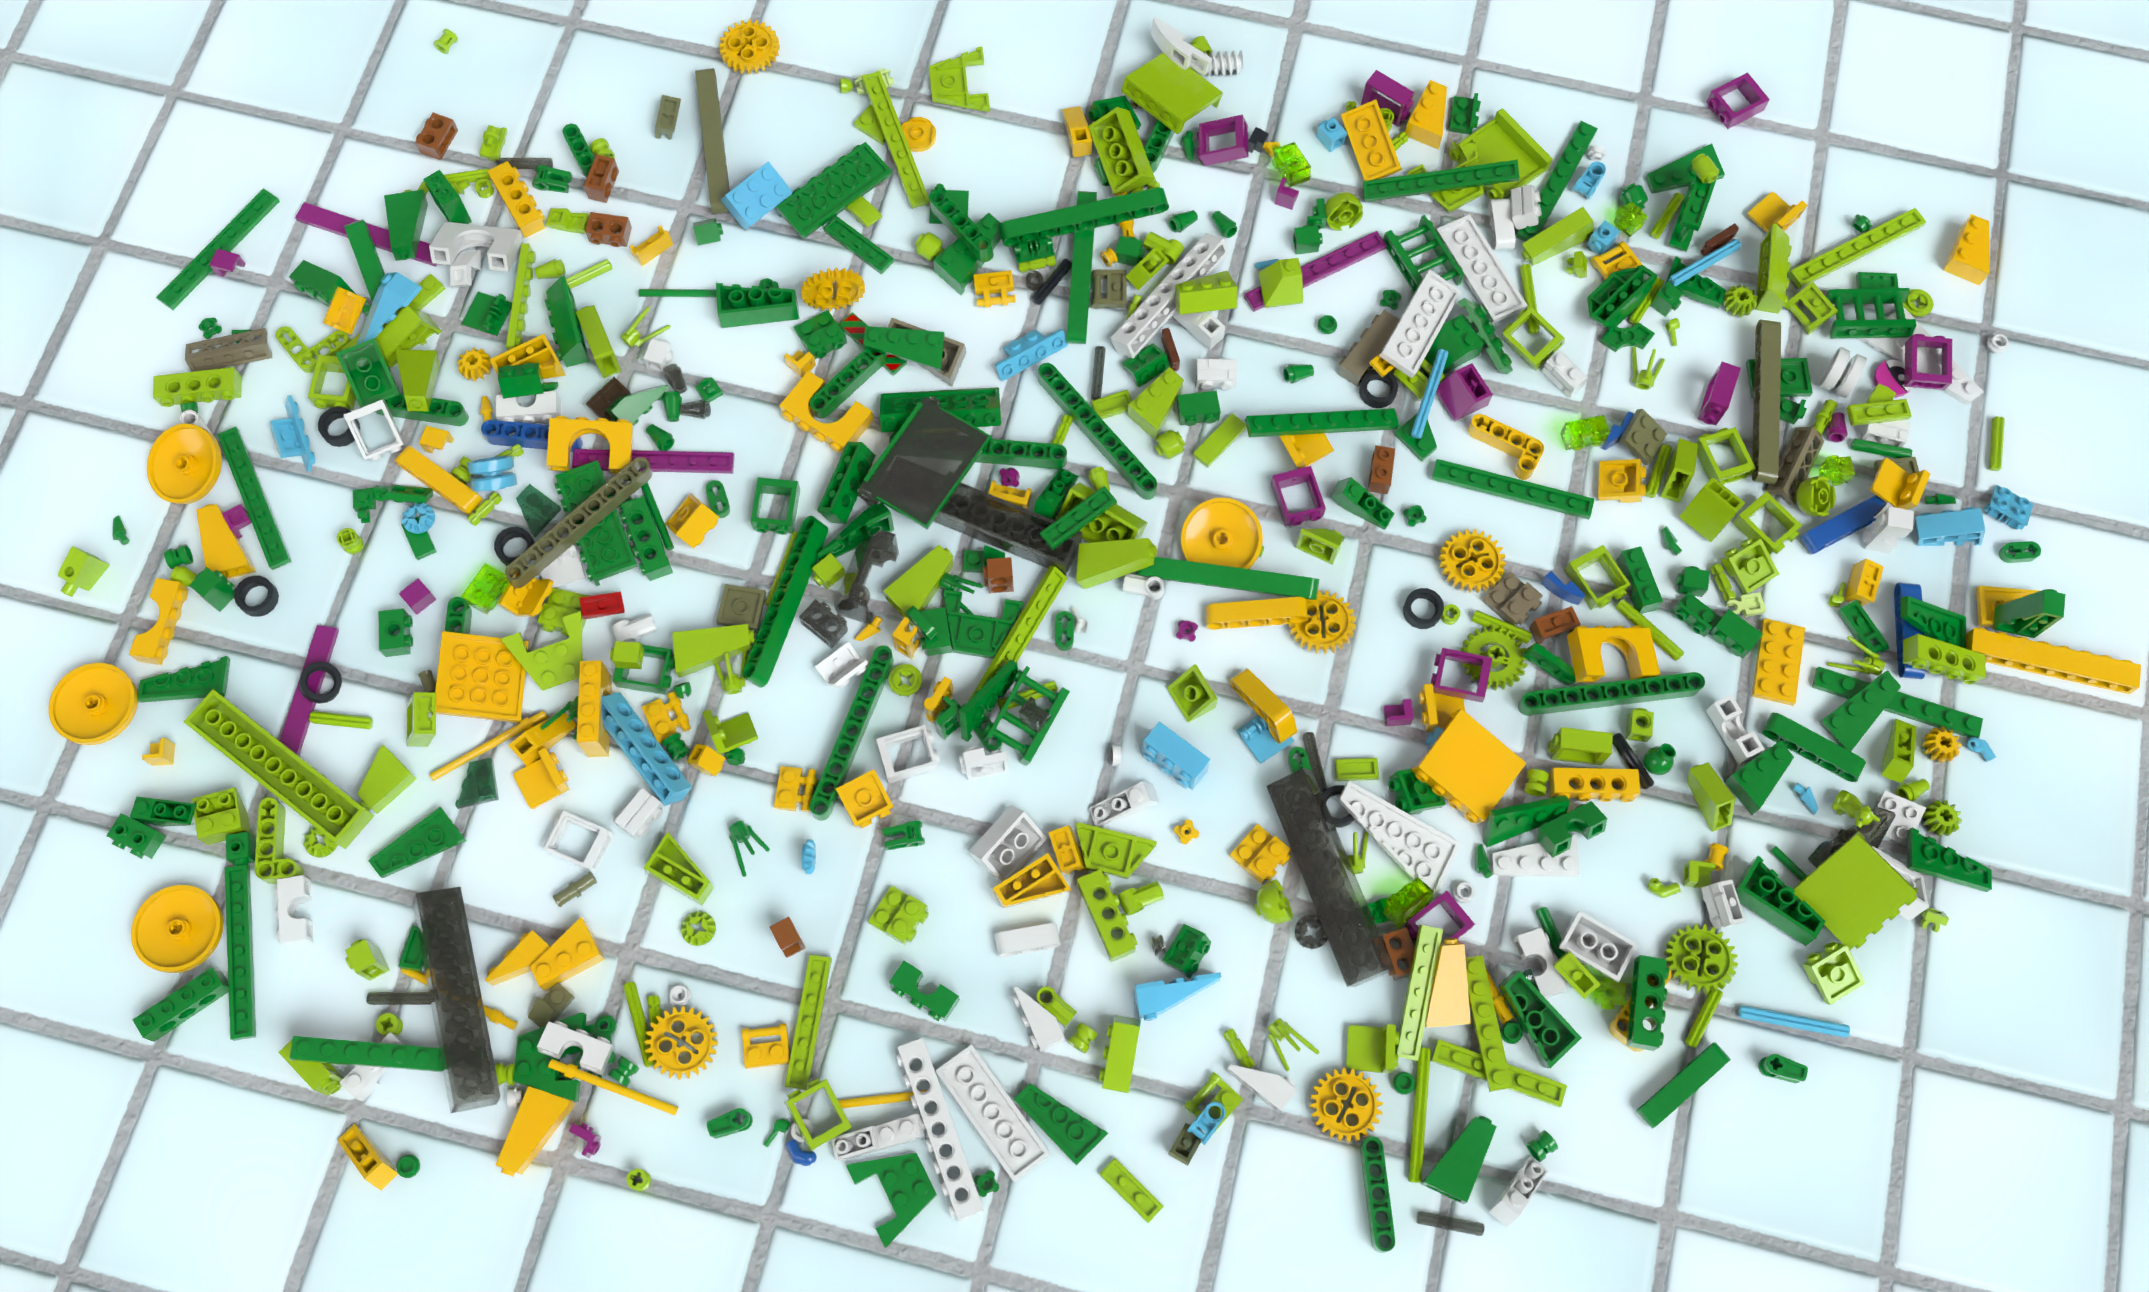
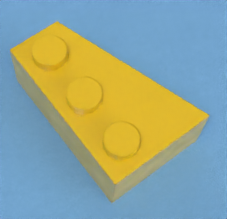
M1432 80L1429 81L1405 130L1409 138L1438 150L1443 137L1447 86Z
M1970 214L1960 228L1943 271L1980 286L1990 274L1989 221Z
M545 334L489 359L497 375L499 367L539 363L543 379L566 376Z
M1048 853L992 888V892L1002 908L1071 891L1068 883Z
M581 916L530 966V969L538 986L547 991L554 987L557 982L559 984L605 960V957L588 922Z

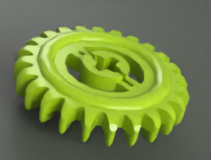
M1484 625L1481 633L1476 628L1474 635L1469 633L1468 640L1465 639L1463 641L1465 647L1460 648L1462 652L1491 657L1492 669L1498 668L1500 665L1506 666L1501 671H1490L1487 689L1491 685L1495 691L1498 685L1504 690L1506 684L1512 687L1513 681L1519 682V676L1525 674V671L1522 669L1528 666L1527 663H1523L1527 659L1522 656L1527 648H1519L1523 640L1515 642L1517 634L1510 637V629L1502 633V626L1499 627V630L1495 631L1494 625H1491L1489 631H1487ZM1493 645L1486 652L1481 650L1484 646ZM1461 664L1462 668H1467L1464 674L1472 675L1470 681L1479 679L1481 666Z

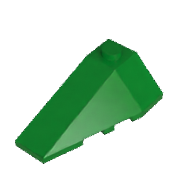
M883 503L869 506L867 510L863 511L817 554L819 561L830 553L837 558L894 531L892 515L889 509Z

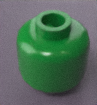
M1633 183L1621 190L1622 193L1619 199L1626 211L1637 213L1645 208L1644 204L1648 201V197L1641 185Z

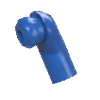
M795 1139L786 1143L794 1163L803 1166H810L812 1163H815L817 1156L814 1151L800 1150Z

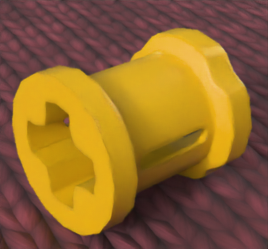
M1710 843V852L1704 862L1715 863L1716 868L1714 870L1716 871L1723 870L1724 866L1722 863L1729 849L1718 843Z

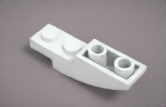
M1155 16L1150 33L1162 52L1182 69L1186 70L1188 67H1191L1205 76L1209 72L1212 58L1185 42V34Z
M913 1114L878 1126H870L831 1139L835 1160L841 1161L905 1144L908 1141L924 1137L920 1114Z

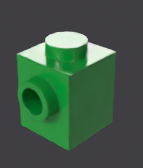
M716 218L693 223L698 246L721 241L720 235H723L721 223H717Z
M1305 225L1294 228L1293 244L1296 255L1319 251L1320 244L1323 243L1322 233H1319L1317 225Z
M1120 236L1115 251L1118 263L1135 267L1139 260H1142L1144 257L1143 241L1134 237Z
M1667 282L1656 294L1650 306L1666 317L1672 310L1676 311L1681 305L1682 301L1680 299L1683 292L1670 282Z
M1695 566L1685 567L1676 577L1675 584L1678 585V593L1687 594L1690 592L1693 596L1703 597L1708 591L1710 571L1701 570Z
M249 832L226 835L227 861L234 866L249 865L248 863L255 862V836Z

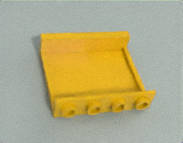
M1460 709L1453 712L1449 718L1451 721L1418 766L1413 767L1411 770L1415 773L1418 780L1430 785L1435 794L1447 799L1448 804L1452 808L1460 810L1465 814L1464 817L1469 822L1478 824L1487 819L1490 810L1494 809L1526 762L1464 710Z

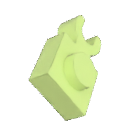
M1760 592L1742 595L1738 598L1739 601L1729 600L1725 604L1726 607L1733 606L1735 611L1732 612L1737 615L1742 612L1744 617L1760 615L1766 612Z

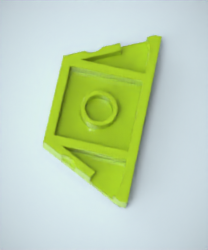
M1080 822L1076 823L1084 864L1087 870L1097 871L1101 869L1104 874L1128 879L1157 844V841Z

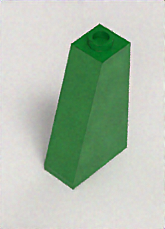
M424 190L384 195L391 249L395 260L416 258L428 207Z
M1484 1116L1471 1119L1422 1180L1421 1185L1461 1204L1467 1203L1497 1126L1491 1124L1492 1120Z

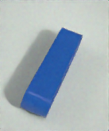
M487 420L481 426L484 437L492 445L512 447L519 444L522 448L544 450L548 448L549 425ZM581 437L575 440L571 447V452H574V449L582 448L583 441Z
M1875 495L1807 531L1800 537V540L1810 554L1813 555L1872 524L1873 521H1876L1873 518L1874 514L1885 501Z
M1898 582L1894 588L1898 675L1900 678L1923 679L1926 670L1915 669L1911 665L1903 663V640L1916 634L1924 635V633L1901 618L1900 611L1901 597L1910 596L1922 601L1920 584Z

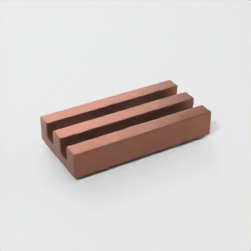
M1734 223L1705 242L1700 253L1706 256L1734 239L1739 227Z
M1162 329L1161 341L1170 368L1178 371L1180 359L1170 329Z

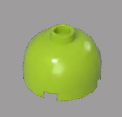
M1339 192L1331 196L1325 204L1326 221L1329 227L1333 230L1342 231L1341 227L1349 225V228L1355 226L1363 217V206L1360 200L1349 192Z
M1816 476L1808 478L1799 485L1795 499L1803 513L1814 517H1823L1830 514L1827 512L1835 506L1836 493L1834 486H1830L1828 481L1831 480L1828 477Z
M1277 879L1261 886L1256 895L1257 903L1254 904L1257 915L1263 916L1271 924L1285 923L1292 920L1293 917L1287 897L1285 898L1282 892L1284 889Z

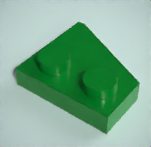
M1416 414L1396 430L1394 436L1423 462L1436 451L1437 445L1428 419L1422 437L1417 439L1411 436Z

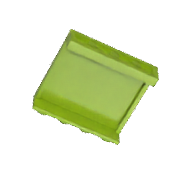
M1164 53L1127 75L1121 92L1176 134L1182 132L1185 122L1210 105L1217 108L1223 95L1222 91L1190 67L1186 70L1182 69Z
M1503 108L1497 111L1493 120L1461 141L1463 142L1475 136L1480 165L1518 159L1519 181L1484 185L1483 190L1490 199L1509 198L1511 196V189L1522 188L1549 170L1553 160ZM1453 141L1448 154L1453 161L1460 165L1467 160L1459 147V143L1456 144Z
M1859 831L1793 888L1794 894L1801 901L1805 900L1826 921L1824 925L1843 944L1847 945L1849 950L1854 946L1857 949L1860 948L1867 941L1865 939L1867 935L1871 932L1875 935L1884 927L1882 923L1887 918L1893 920L1901 912L1899 910L1900 907L1904 904L1909 906L1918 898L1916 896L1918 888H1913L1864 840L1865 837Z

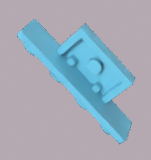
M1059 329L1044 337L1040 332L1034 330L1003 347L1004 353L1008 358L995 364L999 379L1004 381L1067 347L1068 343H1066L1064 331Z
M288 395L285 408L289 418L271 420L270 427L280 458L302 456L306 471L308 472L312 470V465L315 464L314 452H310L309 437L304 434V422L298 416V404L293 401L292 395Z

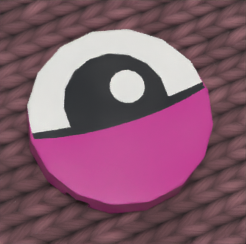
M1892 359L1881 363L1876 368L1873 376L1875 386L1879 383L1889 387L1892 391L1896 392L1895 398L1907 394L1912 387H1904L1905 363Z

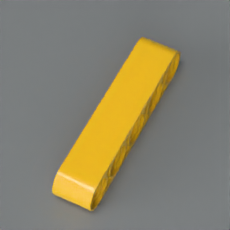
M409 445L394 460L402 469L429 488H432L433 491L467 515H470L483 500L475 491H472L468 486Z
M1303 597L1213 603L1206 606V627L1212 630L1298 624L1308 620L1307 600Z

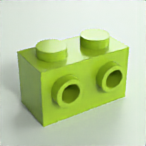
M367 939L357 940L351 944V947L345 949L348 956L345 960L351 970L354 969L356 974L369 981L390 971L380 948Z

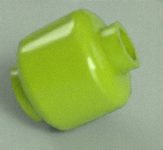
M931 232L922 233L914 245L916 253L928 261H932L944 251L941 248L943 241Z
M1169 430L1157 437L1158 445L1155 448L1160 457L1164 455L1170 460L1183 453V446L1186 444L1178 431Z

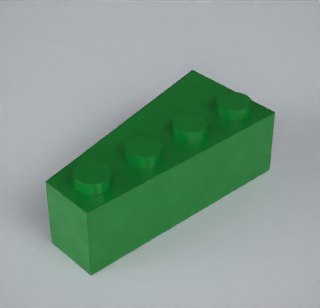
M987 213L976 225L989 237L994 250L1001 240L998 228L1001 223L990 213ZM958 239L933 260L934 272L961 296L968 283H971L973 280V275L984 264Z
M716 283L717 312L722 328L800 319L795 289L773 287L761 289L759 286L745 288L738 284L723 286V283Z
M1758 855L1748 864L1735 886L1740 904L1804 946H1807L1817 938L1826 921L1805 900L1801 901L1794 894L1795 891L1789 885L1786 886L1777 877L1778 874L1773 869L1770 870L1763 863L1764 860Z
M1513 971L1498 985L1544 1068H1552L1582 1039L1521 971Z

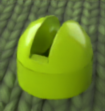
M839 79L840 93L852 91L853 83L850 79Z

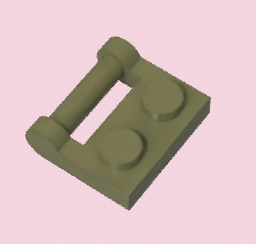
M1096 269L1092 271L1094 287L1091 307L1093 309H1101L1103 307L1126 308L1127 278L1125 276L1127 275V270ZM1102 279H1107V298H1101Z

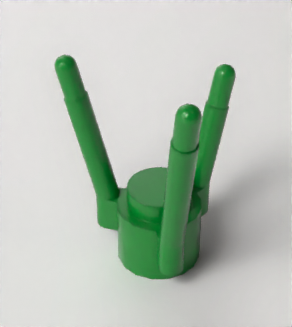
M949 573L944 574L939 583V587L944 590L958 591L960 588L971 594H974V590L961 583L983 588L982 584L960 578L957 575L952 576ZM961 602L960 608H961L962 610H964L967 614H973V613Z
M578 696L572 702L568 701L565 707L541 726V730L552 724L567 710L570 713L566 719L567 722H570L574 717L578 718ZM577 728L573 736L574 740L577 739Z
M741 820L729 827L731 833L729 838L733 844L742 876L746 877L738 843L744 842L750 854L754 855L755 852L748 841L751 835L765 851L768 852L770 849L755 834L751 826H746L744 821Z

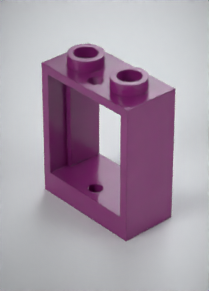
M1375 70L1365 84L1361 105L1377 100L1380 109L1387 108L1393 112L1394 120L1392 124L1399 127L1403 121L1406 122L1411 114L1409 110L1414 103L1412 100L1414 91ZM1378 92L1401 105V107L1393 103L1392 101L1388 100L1387 98L1383 97L1382 95L1378 94Z
M1747 72L1712 90L1706 103L1717 115L1719 121L1727 129H1730L1764 111L1770 99ZM1738 89L1750 105L1734 113L1722 96Z
M1243 114L1199 124L1197 156L1203 161L1205 166L1249 157L1248 124ZM1235 132L1236 146L1210 151L1209 137Z
M1924 334L1912 335L1905 342L1904 387L1945 390L1952 384V339L1945 338L1944 336L1927 337ZM1917 347L1942 349L1941 375L1917 373Z
M1723 361L1720 363L1709 380L1698 420L1709 425L1716 426L1729 408L1741 370L1740 367Z
M1311 466L1272 476L1271 486L1285 526H1297L1308 520L1317 521L1324 516L1326 507ZM1307 483L1315 508L1289 515L1281 489Z
M1442 648L1440 654L1436 653L1434 666H1438L1437 673H1432L1430 682L1434 686V693L1483 703L1492 658ZM1445 659L1481 666L1476 693L1440 685Z
M1446 890L1409 919L1404 927H1407L1410 938L1417 941L1419 927L1416 922L1439 904L1460 928L1450 938H1457L1458 940L1471 930L1475 923Z

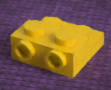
M1641 459L1599 461V501L1642 502V496H1646V485L1642 484V478H1646V466H1642Z
M874 769L836 788L854 826H860L861 829L872 824V818L879 816L881 819L891 814L890 809L894 807Z
M1257 824L1231 852L1229 857L1259 883L1263 884L1265 880L1268 882L1272 880L1277 874L1275 869L1280 864L1284 866L1291 858L1289 855L1291 849L1279 838L1273 837Z

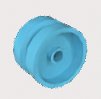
M498 456L467 462L470 474H483V476H478L471 480L472 491H494L518 484L515 473H502V471L510 470L514 467L513 456Z

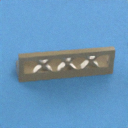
M266 328L186 344L185 361L191 372L221 369L272 358V351L267 343L268 332ZM261 336V339L252 341L255 337ZM235 341H240L238 344L232 345ZM215 345H220L218 348L212 349ZM201 348L198 352L192 353V350Z
M1814 427L1795 428L1779 461L1778 479L1775 484H1768L1766 489L1770 495H1782L1789 505H1795L1797 489L1807 479L1824 443V440ZM1791 485H1792V494H1790V493L1788 492L1789 489H1790V487H1791Z

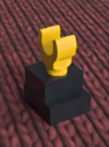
M1255 127L1248 140V152L1253 153L1255 150L1261 153L1265 149L1271 157H1275L1277 152L1272 150V148L1279 150L1280 144L1278 142H1267L1269 133Z

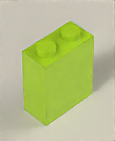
M1712 477L1679 517L1704 538L1712 542L1742 508L1745 502Z

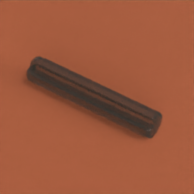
M500 157L499 160L496 159V166L508 161L511 167H516V169H536L538 165L553 168L552 158Z
M1104 346L1095 347L1091 400L1101 398L1106 352Z
M1307 732L1303 734L1302 738L1313 774L1312 779L1315 792L1323 793L1327 789L1315 736L1313 732Z
M369 992L366 1002L369 1005H431L434 1002V994L432 992Z
M1419 1211L1416 1216V1223L1477 1236L1484 1234L1485 1226L1483 1223Z

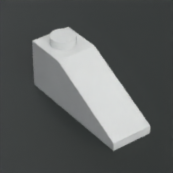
M1232 1064L1226 1070L1278 1114L1297 1092L1296 1084L1286 1076L1282 1078L1280 1075Z

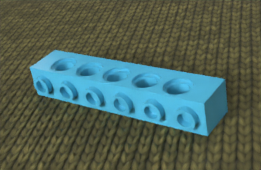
M620 692L603 696L602 720L604 727L662 804L666 806L683 800L692 788L691 784Z

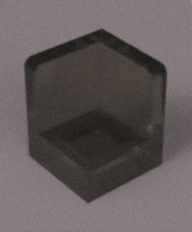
M1030 697L1018 711L1021 723L1037 733L1041 731L1051 718L1048 712L1036 705L1033 697Z

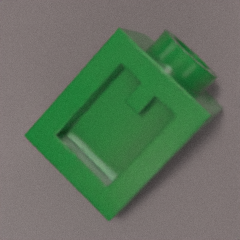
M1324 198L1316 199V205L1312 207V216H1308L1306 225H1317L1318 230L1325 228L1327 220Z
M1780 397V420L1794 425L1799 418L1802 419L1807 410L1804 407L1806 400L1802 399L1799 403Z

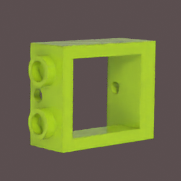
M1530 307L1528 310H1522L1517 316L1518 319L1513 324L1509 323L1505 326L1502 339L1536 371L1565 344V337L1534 308ZM1530 317L1553 337L1535 356L1530 354L1511 336Z
M318 355L308 393L309 400L315 407L320 409L339 406L354 410L356 396L348 379L343 396L321 394L326 372L344 373V370L337 356Z
M1736 427L1731 429L1723 428L1711 435L1709 433L1704 434L1696 442V444H1699L1697 456L1709 480L1714 477L1722 485L1750 477L1756 469ZM1728 439L1740 466L1720 471L1708 445Z
M1767 491L1739 514L1733 522L1747 538H1752V540L1762 539L1769 555L1773 552L1778 554L1785 547L1784 543L1787 540L1792 542L1799 535L1797 531L1802 526ZM1763 507L1788 530L1775 543L1750 520Z
M1604 545L1569 562L1564 570L1571 581L1586 595L1584 600L1591 610L1596 607L1599 609L1605 607L1610 603L1609 600L1616 598V600L1622 598L1627 594L1626 590L1631 585ZM1599 561L1616 586V589L1596 598L1579 571Z
M414 692L406 705V746L428 747L436 735V693Z
M1561 727L1554 734L1552 740H1549L1548 752L1551 753V760L1601 766L1612 754L1613 733Z
M292 1040L278 1052L314 1091L329 1096L341 1089L342 1085L339 1082L344 1077L331 1063L289 1060Z
M820 1078L813 1080L807 1084L808 1089L803 1092L797 1089L788 1094L789 1100L784 1102L809 1151L852 1128L827 1079L821 1081ZM823 1088L840 1123L811 1138L794 1103Z

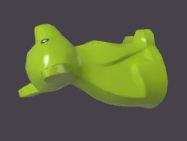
M1845 790L1837 794L1831 806L1833 810H1837L1836 814L1840 816L1847 814L1850 818H1855V825L1858 828L1868 825L1872 821L1880 822V819L1873 814L1869 806H1862L1861 801L1854 794Z

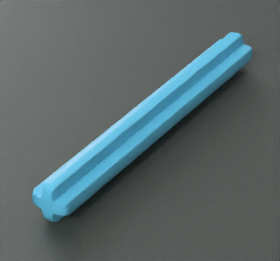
M1733 239L1671 275L1668 282L1674 286L1679 285L1739 250L1742 243L1738 239Z
M1439 349L1411 432V436L1420 439L1422 437L1448 357L1447 350Z
M1744 1005L1740 1006L1738 1010V1016L1744 1019L1845 1038L1850 1035V1026Z

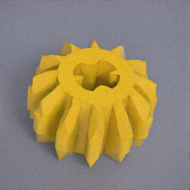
M473 347L470 352L465 349V355L459 354L461 360L457 361L458 371L465 379L470 380L472 378L476 382L479 377L484 380L483 375H490L489 369L493 368L489 360L491 358L484 350H477Z
M1945 727L1933 728L1930 730V733L1924 736L1925 741L1921 745L1927 748L1924 754H1930V760L1937 758L1938 763L1952 761L1960 753L1958 749L1961 748L1962 744L1957 742L1959 736L1954 737L1952 735L1953 730L1946 731Z

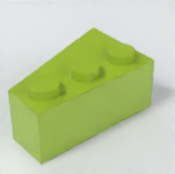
M1227 270L1176 284L1175 307L1180 315L1237 308V285Z
M407 305L400 310L399 314L385 326L375 339H378L389 367H393L398 363L396 350H411L418 344L423 346L427 343L425 339L434 333L440 334L442 330L430 316Z
M1169 367L1128 405L1127 416L1156 440L1177 402V396L1183 390L1184 379Z
M667 832L644 866V870L650 876L703 906L714 887L669 832Z
M1115 1015L1114 1023H1109L1107 1037L1111 1038L1110 1046H1105L1103 1059H1106L1107 1063L1106 1068H1101L1099 1081L1103 1082V1089L1129 1093L1141 1019Z

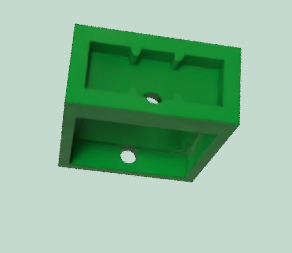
M440 169L423 179L435 204L448 222L462 224L472 222L460 196Z
M758 477L750 521L753 530L760 533L772 531L781 535L793 533L800 495L798 481ZM763 493L790 496L787 520L759 518Z
M642 645L645 657L665 660L659 685L627 680L630 669L615 668L612 681L616 687L665 695L667 688L669 689L672 683L670 674L671 670L675 669L674 653L671 649Z

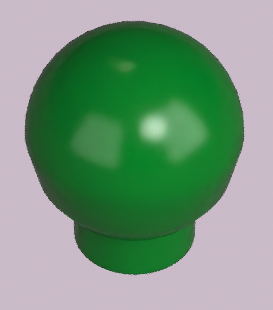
M1664 743L1661 746L1649 749L1643 759L1646 770L1654 775L1668 773L1674 764L1673 758L1676 756L1674 747Z

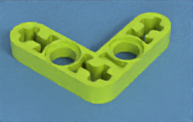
M288 326L280 327L275 335L296 364L306 373L315 371L317 360L314 355L318 357L320 350L329 348V352L326 355L337 356L336 353L342 351L341 348L351 341L346 332L337 330L308 349ZM287 334L292 341L288 342L284 335ZM342 338L344 341L340 342L338 339ZM302 346L300 352L292 353L294 347Z

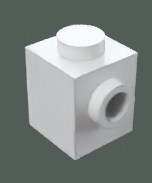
M651 339L643 360L648 369L666 373L669 363L673 362L674 352L667 341Z

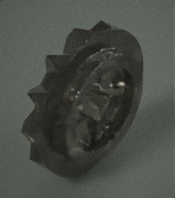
M1313 914L1301 917L1295 925L1296 941L1302 947L1311 950L1321 948L1329 938V927L1326 921L1320 916ZM1307 927L1311 929L1319 928L1315 933L1316 938H1313L1311 935L1304 936L1308 932Z

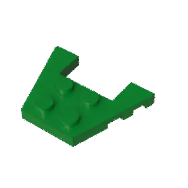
M944 590V601L953 653L994 659L1022 610L1023 602L1005 599L1002 619L960 613L962 592Z
M578 1013L559 1022L568 1025V1029L574 1031L581 1029L585 1031L587 1014ZM546 1026L518 1036L513 1081L574 1102H579L581 1081L558 1080L559 1071L549 1068L548 1065L551 1059L559 1062L560 1060L538 1052L537 1045Z
M917 1153L846 1165L855 1185L877 1174L897 1215L896 1218L876 1228L885 1248L937 1196Z

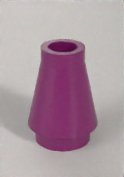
M1836 412L1832 415L1827 436L1830 441L1839 443L1845 440L1848 432L1845 415L1841 412Z

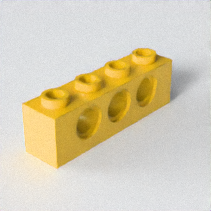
M506 161L488 170L487 172L524 238L545 229L543 224L545 217L540 209L536 210L534 207L537 204L533 196L527 195L526 192L529 190L524 181H519L518 178L521 176L516 167L512 168L509 162Z
M1553 768L1549 772L1550 798L1566 795L1569 800L1570 798H1578V801L1583 802L1590 801L1591 799H1599L1601 802H1609L1612 799H1620L1621 802H1632L1640 795L1638 769ZM1569 782H1574L1577 785V789L1571 788ZM1590 782L1596 783L1598 789H1593ZM1611 782L1617 783L1620 790L1614 789Z

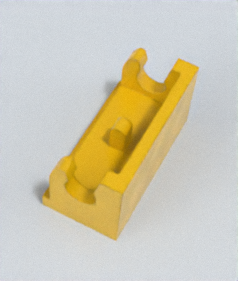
M662 225L657 227V233L637 247H634L633 244L629 246L630 253L642 266L673 245L669 232L667 230L664 231Z
M337 287L323 323L352 335L366 298Z
M992 480L987 495L988 505L1027 513L1032 491L1030 488H1027V491L997 485L996 481Z
M1867 558L1854 564L1844 601L1852 602L1853 600H1859L1858 602L1861 606L1873 603L1884 567Z
M904 617L893 632L892 639L895 650L912 660L915 651L920 645L919 639L916 640L913 645L912 639L917 633V627L915 626L910 632L908 625L910 620Z
M1067 825L1048 832L1061 873L1069 875L1074 870H1085L1086 868L1073 829Z

